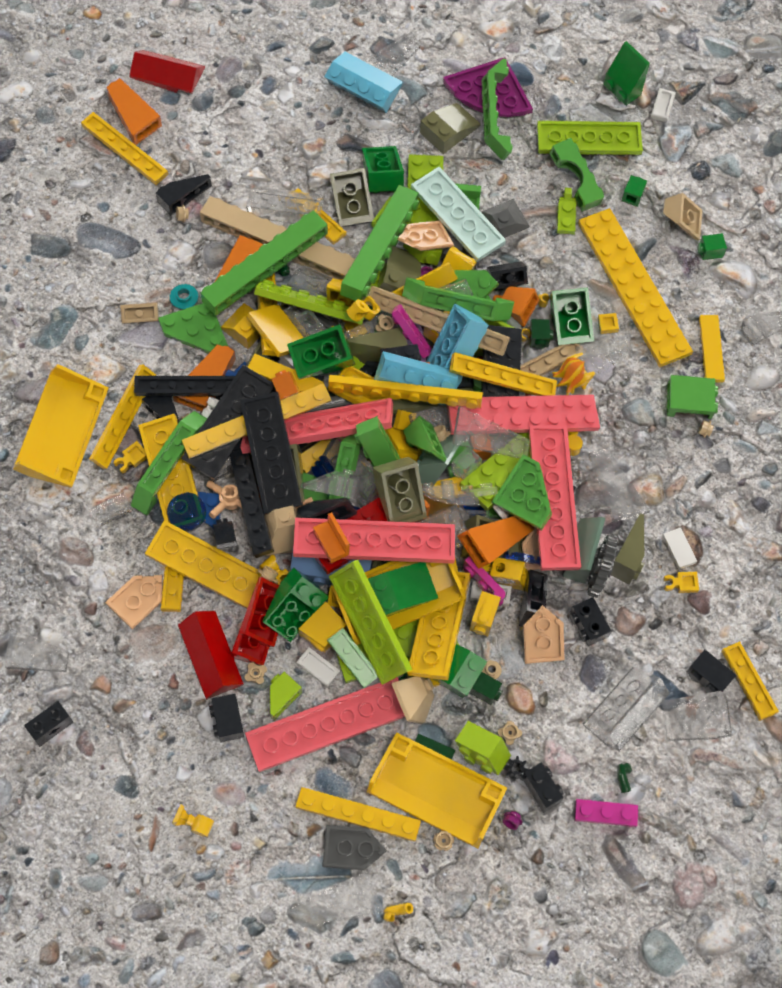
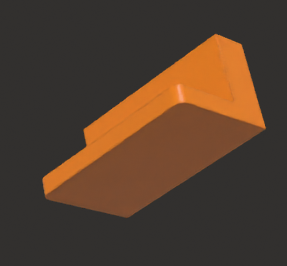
M331 512L328 514V521L314 526L313 532L329 561L332 563L349 555L350 544Z

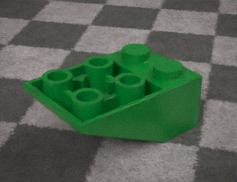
M293 567L281 581L265 614L263 623L291 642L299 633L298 629L324 604L329 596L317 584Z

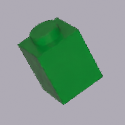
M631 175L621 201L638 207L645 191L647 180Z
M723 233L702 236L700 243L697 245V250L701 254L702 260L724 257L727 246Z

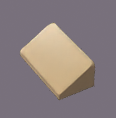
M158 302L120 305L122 323L159 321Z

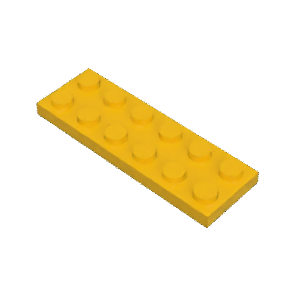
M175 413L138 425L149 466L178 425ZM180 458L157 492L164 520L182 529L206 520L191 467Z
M165 520L145 552V556L246 609L249 606L258 578L262 575L257 571L258 569Z
M456 572L467 596L471 578L470 573ZM466 599L420 618L409 662L412 670L407 672L408 676L448 681Z

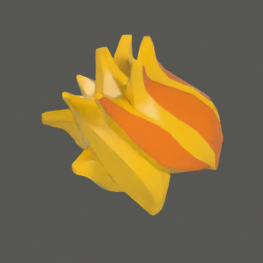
M583 353L566 358L560 370L552 372L553 377L562 378L556 387L567 385L566 395H569L570 392L574 394L575 388L581 387L583 390L586 389V385L595 375L594 371L587 373L584 367L585 361L578 359Z

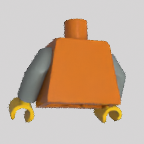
M529 285L508 287L503 296L496 294L493 297V301H496L497 297L515 302L510 320H506L508 325L518 329H522L521 326L525 327L537 304L545 308L550 299L548 294L543 293L540 295L539 291ZM527 328L522 329V334H526L529 337L531 334L530 330ZM522 335V342H526V337Z

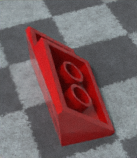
M140 50L134 52L129 76L132 79L175 93L181 90L192 94L205 70V65Z
M263 577L258 578L231 652L234 659L255 663V665L259 666L264 665L269 647L275 646L278 636L276 631L263 623V619L279 585Z
M195 611L178 624L206 700L244 685L216 611Z

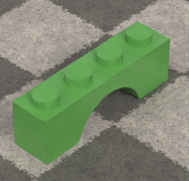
M572 138L553 145L549 154L557 168L571 170L579 179L580 188L577 190L574 198H576L580 210L584 212L600 205L604 198L603 190L601 187H598L594 174L589 171L585 158H582L579 153L578 145L573 142Z

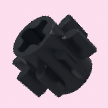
M519 756L515 760L510 758L508 760L509 765H505L503 768L507 770L505 778H512L513 783L518 778L523 781L524 775L522 773L529 770L524 768L527 761L522 762L519 760ZM513 767H514V768L519 767L520 769H519V772H518V771H514V772H513V771H512V768H513Z

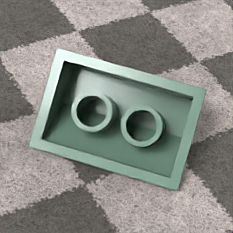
M466 434L450 435L440 442L447 458L445 462L422 452L417 460L422 485L430 490L448 466Z
M580 518L577 530L581 569L564 570V578L586 583L606 518Z

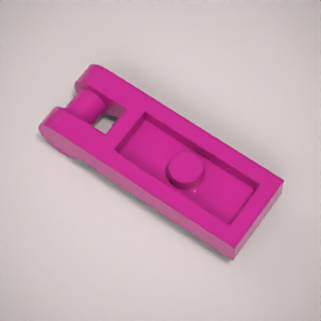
M470 556L465 559L464 572L470 573L471 578L473 577L477 581V585L482 591L501 597L499 606H501L505 599V591L483 568L478 569Z

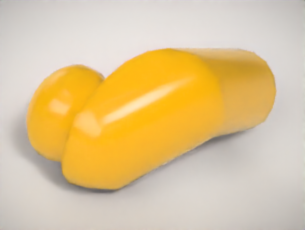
M402 903L386 907L383 912L385 913L383 918L387 922H393L395 916L411 914L413 912V905L411 903Z

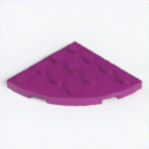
M506 57L444 76L443 83L460 102L471 109L483 113L482 79L491 68L502 59H506ZM507 61L508 75L501 83L497 82L495 89L498 116L516 117L533 113V108Z

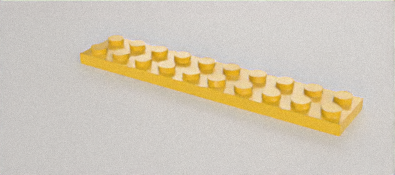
M611 208L579 219V227L659 368L692 355L693 350Z

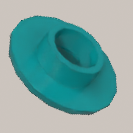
M180 284L174 287L170 293V301L178 309L193 307L199 297L196 288L189 284ZM182 293L189 294L185 299L179 297Z

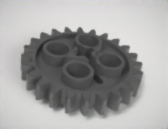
M607 535L600 545L598 554L595 555L588 581L587 593L589 596L598 598L605 587L607 578H610L614 565L613 560L617 551V537Z

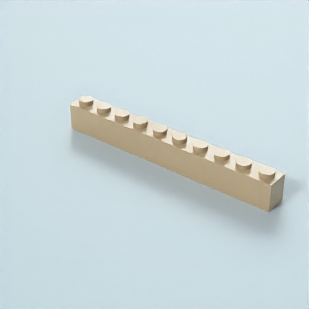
M211 196L200 211L201 222L237 238L242 235L262 244L269 243L277 234L287 230L282 225L278 226L268 219H262L252 212H246L236 205H230L220 198ZM317 241L294 258L292 262L331 279H344L355 258H352L347 253L338 252L333 247L322 245Z

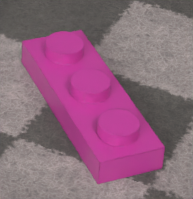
M401 304L394 307L392 318L403 329L405 338L407 340L410 339L413 345L418 344L419 352L423 359L429 356L432 348Z
M576 799L574 821L637 827L638 805Z

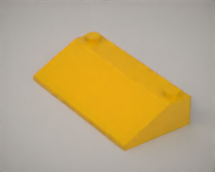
M57 364L50 371L13 470L32 478L72 488L109 387Z
M390 561L366 571L365 574L367 578H371L419 562ZM426 562L439 599L387 617L393 630L467 599L452 563ZM332 586L351 637L355 644L359 645L361 641L334 586Z
M396 732L369 782L367 793L442 831H447L452 836L479 849L507 787Z

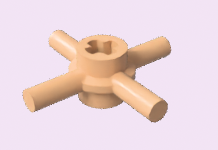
M211 480L207 482L206 487L219 494L220 501L209 513L211 518L215 519L225 508L234 510L240 507L242 509L237 486L226 485L222 488Z

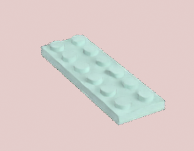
M440 167L411 184V189L419 192L418 197L477 262L506 243V239Z

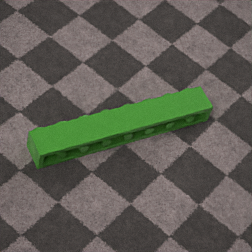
M401 185L398 186L343 279L340 295L354 301L357 299L362 300L364 296H368L371 288L370 285L375 284L378 271L381 272L383 270L385 259L390 258L392 247H396L399 235L404 232L406 223L412 219L413 210L416 211L420 203L418 200L419 192Z
M314 210L309 214L303 215L298 222L291 224L283 233L277 234L269 243L263 244L258 251L248 255L239 265H234L228 273L219 276L213 284L204 287L202 292H200L202 302L217 316L254 289L260 281L269 278L328 234V224Z

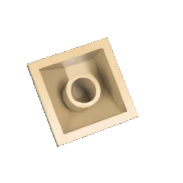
M684 193L666 198L663 214L695 240H700L702 209Z
M294 506L275 509L265 515L274 552L267 554V557L272 554L277 555L293 551L295 518L297 515V509Z
M411 677L392 683L406 720L418 724L425 723L434 698L432 691L434 686L431 680L423 677Z

